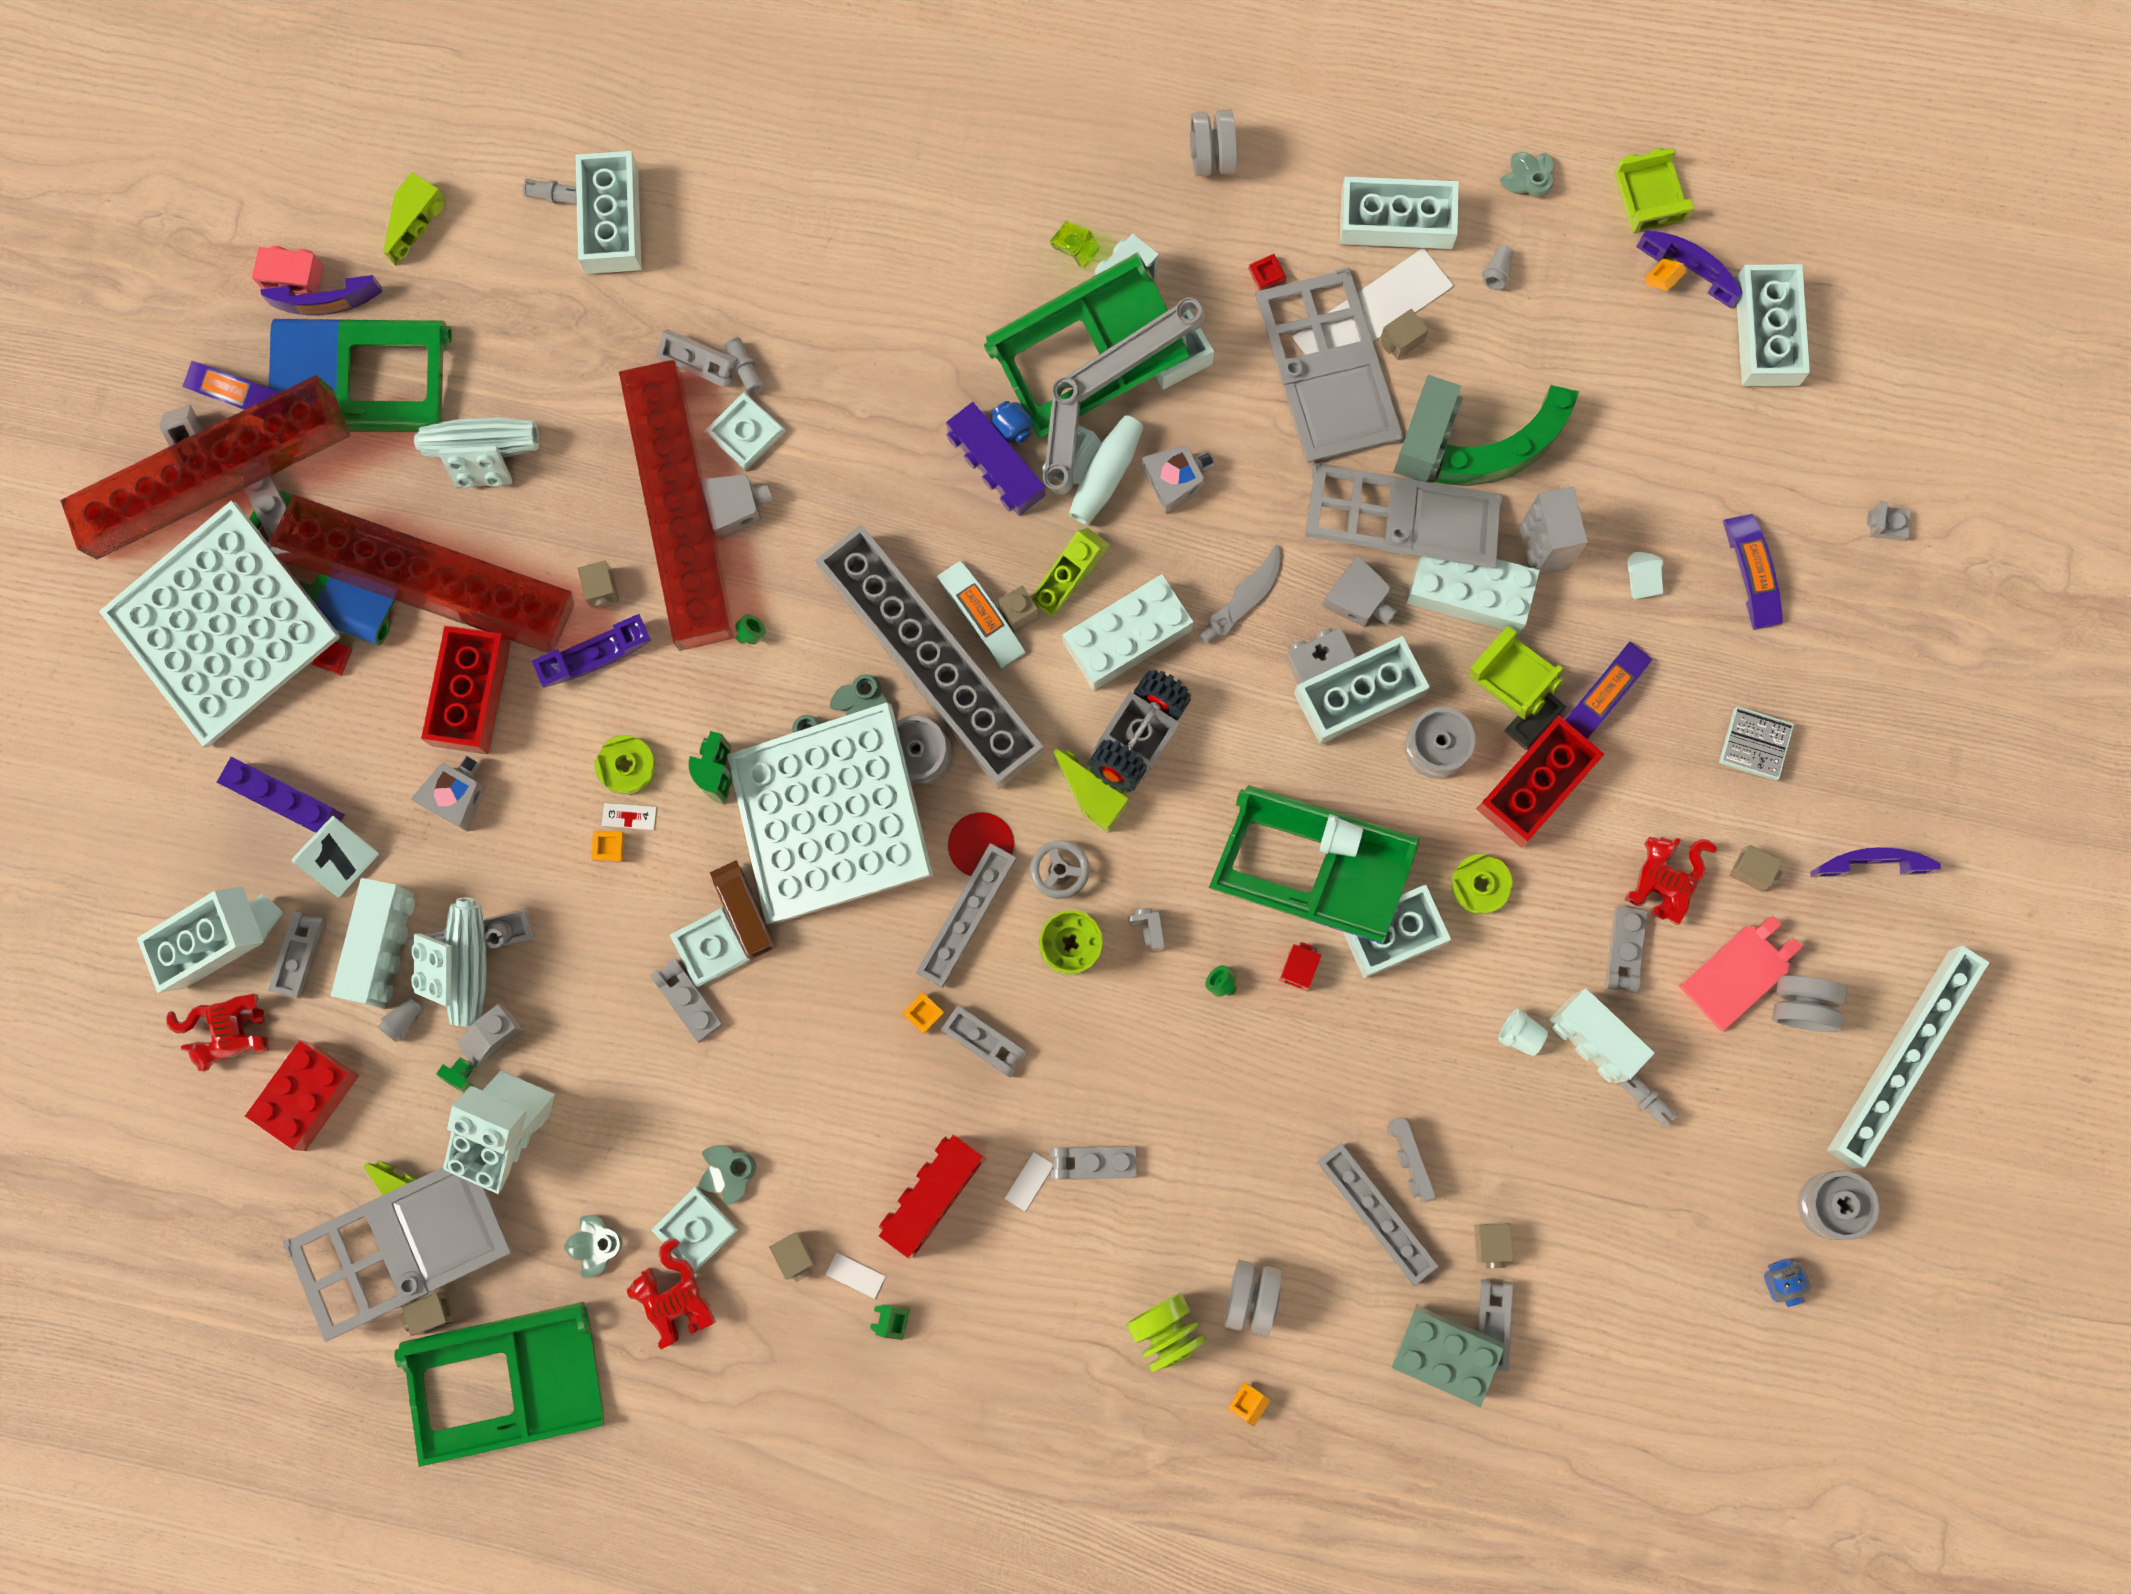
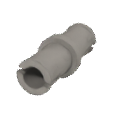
M531 179L524 180V197L541 198L549 203H556L558 201L577 205L576 186L562 185L554 180L548 182Z
M741 338L729 339L724 344V347L730 355L735 356L737 359L735 368H733L735 374L740 376L747 394L753 395L760 392L764 385L754 368L756 364L753 358L748 356Z
M1636 1075L1630 1079L1635 1087H1632L1627 1081L1620 1082L1619 1086L1639 1103L1638 1107L1641 1110L1645 1109L1663 1128H1666L1670 1122L1662 1116V1112L1672 1121L1678 1116L1658 1097L1659 1093L1655 1089L1651 1090Z

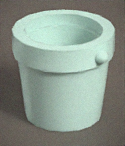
M1329 814L1319 852L1355 857L1363 828L1338 818V816Z
M260 894L249 905L264 941L268 937L267 934L283 915V912L266 896Z
M1516 1008L1505 1021L1499 1033L1498 1042L1506 1047L1510 1046L1530 1056H1535L1545 1043L1548 1030L1527 1016L1526 1012Z

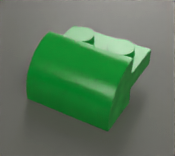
M710 731L708 738H704L701 743L700 755H702V758L689 757V772L693 781L710 799L725 805L733 781L732 774L725 767L731 745L721 733Z

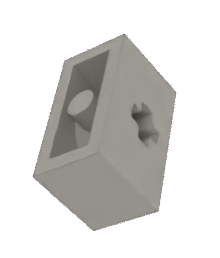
M1331 628L1325 629L1316 635L1317 639L1308 643L1302 640L1289 648L1290 651L1287 653L1286 661L1298 684L1356 658L1341 628L1334 631ZM1318 651L1319 655L1324 653V660L1320 661V658L1315 659V652Z

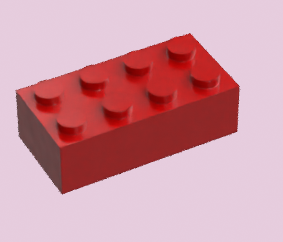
M444 625L421 736L424 742L432 747L489 754L511 642L503 634Z
M1558 715L1476 810L1522 848L1605 754Z
M952 1135L950 1139L945 1136L935 1149L938 1155L932 1164L926 1162L916 1175L920 1179L914 1188H906L897 1201L901 1206L896 1213L889 1212L879 1225V1228L882 1230L879 1237L908 1259L914 1258L986 1159L955 1135Z

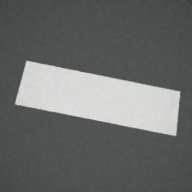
M1424 248L1357 292L1372 341L1381 336L1384 326L1411 308L1414 312H1417L1454 286ZM1348 300L1328 313L1350 308ZM1353 318L1321 325L1328 349L1360 342ZM1312 328L1303 329L1292 337L1305 355L1319 351Z

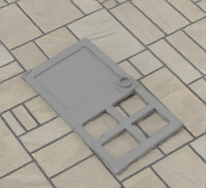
M1350 268L1255 292L1307 463L1386 443L1389 445L1399 443L1404 440ZM1343 284L1350 308L1318 315L1311 292ZM1301 294L1308 318L1276 325L1269 302ZM1353 318L1360 342L1328 349L1321 325ZM1312 328L1319 351L1286 359L1279 335Z
M1314 463L1312 466L1313 484L1305 532L1306 537L1383 549V551L1394 554H1412L1495 568L1499 513L1503 501L1502 494ZM1325 476L1354 481L1351 501L1323 496ZM1362 483L1391 487L1389 506L1384 507L1360 503ZM1321 506L1350 511L1347 532L1319 527ZM1359 513L1387 517L1385 538L1357 534Z
M443 1167L303 1234L283 1241L284 1248L288 1257H291L325 1342L512 1253L485 1188L443 1170ZM366 1216L380 1251L353 1263L339 1229ZM329 1234L343 1269L316 1281L302 1246ZM384 1260L398 1295L371 1308L357 1273ZM347 1278L361 1313L334 1325L320 1290Z

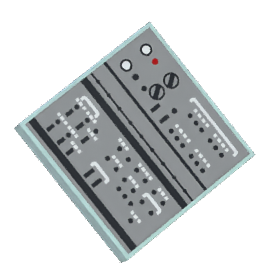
M1736 706L1733 709L1719 764L1777 781L1780 777L1794 724Z

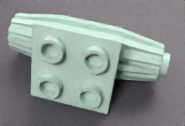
M495 417L458 419L421 427L414 436V444L416 450L421 451L423 456L441 458L455 487H497L500 485H512V478L502 458L538 450L540 438L535 421Z
M458 898L455 904L450 905L443 942L418 933L414 934V945L412 946V956L414 959L412 986L414 993L446 1006L450 1025L463 1027L471 1026L473 1022L481 1017L486 993L487 939H485L486 933L481 905L476 904L473 898Z

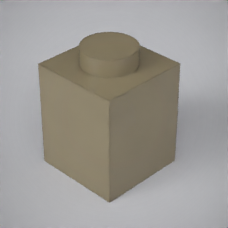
M1411 308L1384 326L1380 337L1381 344L1388 354L1392 353L1398 360L1425 341L1428 329Z
M606 560L577 568L585 601L591 608L604 609L612 606V602L620 601L612 568Z
M1023 585L998 599L999 610L1014 633L1039 619L1038 608Z
M1748 845L1741 850L1729 876L1763 892L1771 886L1775 887L1782 875V871L1779 868L1783 861L1752 845Z
M1510 1223L1474 1225L1477 1262L1486 1263V1269L1505 1268V1262L1513 1261Z
M795 1232L769 1246L785 1280L794 1277L795 1281L798 1282L812 1274L810 1268L817 1265L801 1232Z
M446 1292L435 1293L401 1306L403 1314H401L402 1325L407 1332L409 1331L410 1336L420 1335L454 1322Z

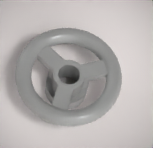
M1065 840L1051 841L1040 847L1034 854L1030 865L1031 878L1036 888L1044 895L1055 899H1065L1079 893L1086 885L1090 873L1089 861L1084 851L1076 844ZM1057 849H1065L1072 852L1078 858L1081 868L1073 867L1067 861L1061 860ZM1049 853L1052 863L1048 869L1049 876L1043 882L1040 877L1039 866L1042 858ZM1057 866H1063L1066 869L1062 875H1057L1054 870ZM1071 876L1079 877L1078 881L1068 889H1052L1055 883L1064 884L1070 880Z

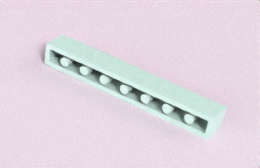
M1964 946L1948 951L1826 1150L1828 1153L1851 1168H1864L1988 966V961Z

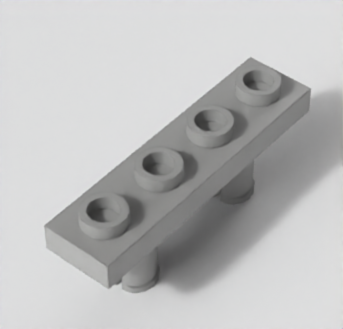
M526 908L483 919L487 950L533 939L534 937ZM445 929L423 935L443 942ZM411 937L407 940L411 954L412 946L414 945V937Z

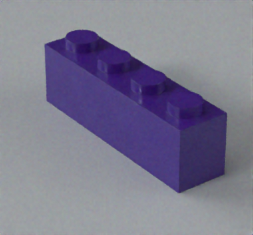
M971 402L946 422L948 430L946 436L955 448L958 446L962 448L966 453L964 458L973 469L978 467L984 474L982 476L984 483L990 490L996 489L1000 493L1001 497L999 499L1009 512L1014 510L1020 516L1046 496L1045 486L974 402Z
M230 757L216 782L315 833L332 816L341 821L345 815L233 757Z

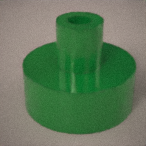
M751 614L743 615L735 624V629L738 633L736 640L741 644L746 642L757 644L766 634L763 623Z
M1220 965L1210 972L1206 979L1205 987L1216 997L1226 994L1231 996L1237 990V987L1234 985L1236 975L1227 966Z

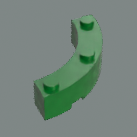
M1550 385L1536 416L1523 429L1502 441L1475 447L1446 445L1435 483L1455 486H1470L1471 484L1484 482L1492 483L1524 470L1538 460L1556 440L1572 413L1579 391Z

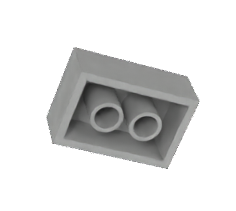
M1574 487L1539 493L1522 523H1520L1521 536L1523 540L1527 539L1529 550H1527L1528 564L1530 567L1540 570L1539 575L1570 569L1588 543Z

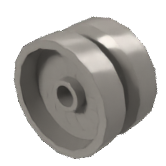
M1232 109L1216 112L1213 129L1207 112L1191 114L1190 150L1196 177L1211 175L1214 157L1220 174L1236 173V133Z
M1435 707L1423 712L1413 723L1405 740V754L1410 765L1419 774L1429 778H1446L1456 774L1471 757L1475 747V731L1470 720L1461 712L1449 707ZM1437 740L1442 741V742H1443L1442 746L1439 745V744H1437L1436 741H1437Z
M917 715L904 717L897 721V730L910 783L927 785L943 778L951 768L954 757L953 743L947 732L930 719ZM921 748V751L915 755V751H918Z
M1801 976L1778 977L1776 993L1787 1001L1774 1004L1772 1020L1785 1026L1804 1030L1841 1032L1844 1015L1834 1008L1846 1004L1848 989L1841 984Z
M1848 1171L1819 1173L1808 1179L1800 1190L1797 1202L1800 1218L1806 1228L1818 1237L1829 1240L1858 1239L1867 1234L1877 1222L1880 1209L1878 1196L1871 1184L1859 1174Z
M1238 1259L1231 1283L1224 1327L1241 1331L1246 1324L1248 1313H1251L1250 1330L1252 1334L1268 1337L1280 1298L1281 1269L1265 1266L1261 1270L1256 1284V1268L1254 1263Z

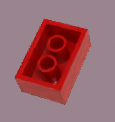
M299 1040L248 1110L245 1117L292 1150L306 1151L359 1075L312 1042Z

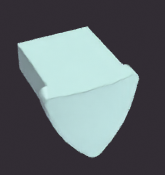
M1634 552L1627 561L1631 596L1634 599L1663 594L1661 566L1664 565L1663 559L1650 553Z

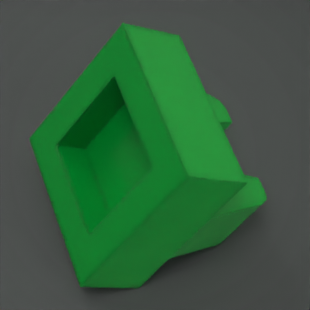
M459 1057L451 1068L442 1064L436 1075L444 1082L464 1093L470 1086H473L467 1078L474 1066Z
M885 1304L875 1306L874 1311L880 1313L878 1324L871 1323L870 1329L876 1332V1336L903 1340L910 1309Z

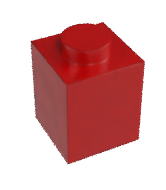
M1300 942L1299 946L1293 944L1278 981L1307 992L1322 955L1316 953L1317 948L1303 942Z

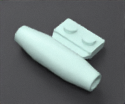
M1124 416L1103 442L1099 440L1093 431L1078 425L1073 484H1079L1068 513L1077 522L1084 525L1090 524L1111 498L1131 463L1144 428L1142 423L1135 418ZM1058 473L1053 478L1063 482L1065 476L1063 473Z

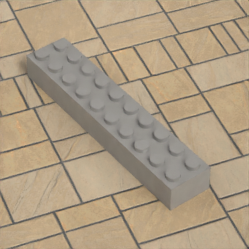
M862 525L815 560L822 574L998 790L1045 754L1044 746Z

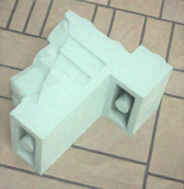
M500 1071L483 1091L470 1086L451 1108L447 1130L451 1131L443 1170L499 1194L510 1173L512 1163L517 1162L521 1149L527 1147L531 1134L536 1132L538 1128H541L550 1117L555 1094L503 1071Z

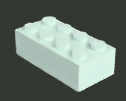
M632 151L575 155L578 260L586 274L642 270L639 168Z
M1344 177L1341 190L1339 244L1452 249L1457 237L1459 181Z
M1802 264L1744 265L1735 278L1742 292L1736 301L1742 386H1800L1810 373Z
M1419 556L1406 604L1502 630L1508 625L1517 634H1520L1527 622L1540 570L1496 559L1495 568Z
M1161 574L1063 634V644L1093 691L1192 632L1193 620Z
M1401 636L1298 684L1294 695L1317 741L1321 745L1424 697L1430 687L1404 637Z
M364 878L360 879L331 997L351 1003L385 1009L386 1003L390 1002L393 995V986L391 985L393 975L398 972L401 963L399 956L401 944L403 945L406 942L408 936L406 924L408 916L412 915L415 908L414 893L395 884Z
M243 887L213 891L137 938L157 993L187 988L264 943Z

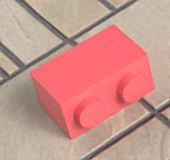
M272 245L270 248L259 247L252 279L261 289L289 286L295 294L317 293L323 265L315 254L309 250L298 249L297 251H289L276 245Z

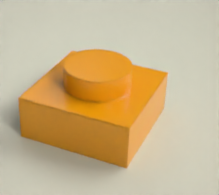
M1662 259L1644 279L1648 286L1668 291L1677 284L1678 280L1687 271L1683 263Z
M593 830L591 860L593 862H623L625 833L623 831Z
M921 992L901 1014L925 1035L945 1013Z
M1243 1382L1228 1409L1254 1427L1271 1400L1249 1384Z

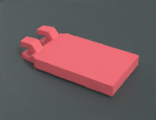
M1774 916L1765 919L1757 928L1753 925L1743 927L1679 986L1720 1031L1727 1029L1776 984L1778 977L1784 976L1790 971L1788 967L1791 965L1787 960L1802 948L1801 944L1793 938L1776 950L1765 939L1781 925Z

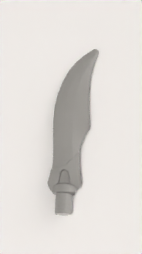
M1278 545L1273 547L1266 561L1253 574L1236 586L1231 601L1210 617L1209 627L1199 635L1205 644H1208L1216 636L1227 635L1233 624L1259 603L1268 593L1279 571L1280 551Z

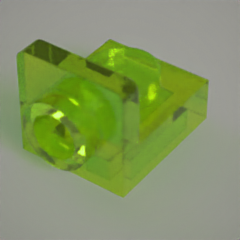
M1067 220L1049 241L1054 249L1074 257L1081 268H1085L1100 249L1090 230Z

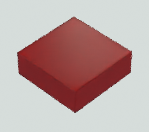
M1275 254L1249 264L1248 269L1259 291L1286 282L1287 277Z
M334 642L313 660L312 665L342 676L353 649Z

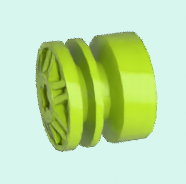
M1076 910L1061 911L1051 916L1042 927L1039 937V951L1045 964L1054 972L1064 975H1076L1088 970L1099 958L1103 946L1102 932L1096 921L1086 913ZM1070 936L1076 938L1075 944L1078 945V948H1071L1068 952L1064 950L1065 944L1061 941L1063 938L1069 939Z
M1181 1292L1125 1324L1135 1343L1147 1339L1150 1340L1151 1345L1141 1353L1143 1358L1157 1353L1158 1358L1148 1364L1151 1373L1180 1363L1193 1355L1199 1346L1207 1341L1204 1333H1200L1192 1338L1188 1335L1199 1327L1197 1321L1183 1326L1181 1319L1188 1315L1191 1310Z

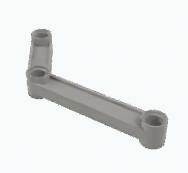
M1192 297L1182 299L1169 311L1068 376L1054 382L1052 386L1053 398L1046 464L1043 473V481L1053 493L1058 495L1066 494L1073 486L1080 403L1189 332L1199 329L1204 324L1205 314L1197 299ZM1187 310H1198L1197 315L1193 319L1183 318ZM1064 389H1074L1070 398H1061V393ZM1058 473H1063L1065 478L1062 484L1052 485L1053 477Z

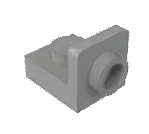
M1880 501L1873 509H1870L1867 516L1870 537L1898 541L1907 540L1909 538L1911 510L1887 507V502Z
M1152 908L1135 910V915L1129 916L1130 925L1147 923L1148 927L1143 928L1145 945H1151L1152 952L1164 951L1159 911L1152 912Z

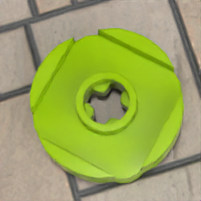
M630 735L613 737L605 742L599 756H596V775L600 782L613 793L622 795L634 794L644 789L646 785L653 781L656 767L655 757L652 750L640 739ZM623 758H627L629 762L633 761V765L627 772H624L623 769L618 770V765L622 764Z
M1475 854L1467 857L1457 866L1451 876V890L1457 903L1466 909L1467 912L1471 914H1489L1497 911L1507 902L1513 881L1508 867L1501 860L1485 856V854ZM1476 877L1489 881V884L1486 886V892H1482L1481 889L1477 890L1474 887L1477 883Z

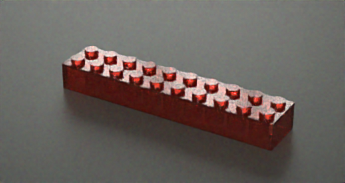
M675 359L619 371L673 643L681 651L734 639L736 636L715 534L701 484L703 476L681 371Z
M315 375L60 501L77 550L98 560L347 439L351 435L333 388L319 376Z
M294 494L269 543L274 556L281 561L482 631L501 633L508 640L545 653H550L556 649L574 607L572 591Z

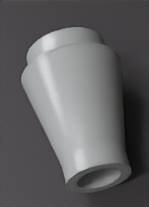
M1499 246L1482 272L1483 283L1488 288L1500 290L1509 283L1514 253L1510 247Z
M409 997L406 1002L381 1018L383 1022L378 1028L394 1042H397L400 1038L404 1039L423 1008Z

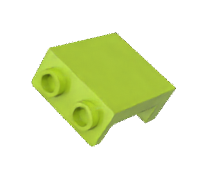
M1656 148L1648 154L1639 156L1637 154L1627 155L1620 160L1614 172L1633 234L1685 222L1694 210L1691 198L1685 200L1673 164V158L1676 154L1674 148Z
M1507 625L1470 667L1469 679L1525 720L1531 713L1535 715L1540 711L1545 703L1543 699L1549 692L1555 693L1564 682L1562 678L1564 667L1559 664L1556 668L1517 640V632Z

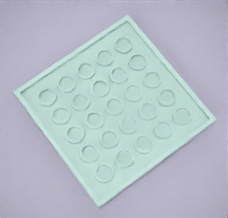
M234 501L226 504L99 611L203 747L212 745L341 637L240 506Z
M890 703L880 704L727 754L767 925L776 924L933 876Z

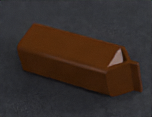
M735 860L710 872L714 887L745 956L753 959L776 948V943L765 923L762 912L738 861Z

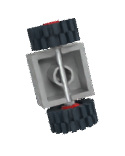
M1154 669L1152 671L1148 670L1135 688L1134 693L1129 692L1094 748L1095 752L1090 758L1088 766H1090L1091 772H1095L1094 776L1103 779L1102 782L1105 785L1108 783L1111 785V788L1116 789L1117 787L1121 792L1126 791L1129 793L1134 791L1140 780L1144 781L1179 726L1180 722L1178 720L1190 703L1191 694L1187 692V687L1181 686L1182 682L1180 680L1175 681L1173 679L1174 676L1171 674L1166 676L1164 671L1158 673Z

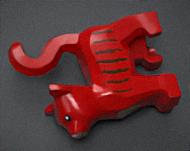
M1648 837L1644 843L1647 849V859L1639 870L1637 887L1635 891H1628L1624 900L1638 906L1653 891L1661 895L1663 900L1660 905L1652 909L1651 914L1661 920L1666 918L1678 926L1688 911L1690 899L1697 884L1704 878L1706 867L1701 857V852L1715 853L1717 847L1712 841L1707 839L1695 841L1689 850V859L1694 869L1690 874L1666 865V862L1674 855L1680 843L1679 838L1669 840L1664 837Z
M257 994L236 996L226 1002L212 1005H199L191 1009L183 1022L177 1020L174 1011L168 1012L166 1016V1024L169 1030L176 1034L186 1033L193 1029L200 1017L207 1018L212 1041L194 1042L181 1046V1050L188 1051L190 1061L197 1067L199 1072L209 1071L210 1067L220 1059L235 1058L250 1049H254L257 1053L269 1051L267 1037L244 1035V1022L252 1021L256 1024L265 1022L264 1010L257 1008V1001L259 1000Z
M669 1239L660 1246L659 1258L660 1262L667 1269L681 1273L679 1283L667 1291L659 1293L656 1277L652 1269L648 1268L646 1271H642L641 1276L636 1278L627 1288L628 1297L643 1304L647 1319L660 1333L661 1339L658 1342L660 1350L679 1340L674 1321L679 1316L685 1314L690 1321L688 1325L690 1334L716 1323L710 1305L700 1294V1288L694 1278L693 1268L687 1261L673 1258L671 1255L672 1250L680 1244L677 1239Z

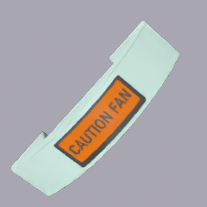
M961 561L936 576L948 595L956 602L983 640L985 647L1001 669H1004L1026 654L998 609Z

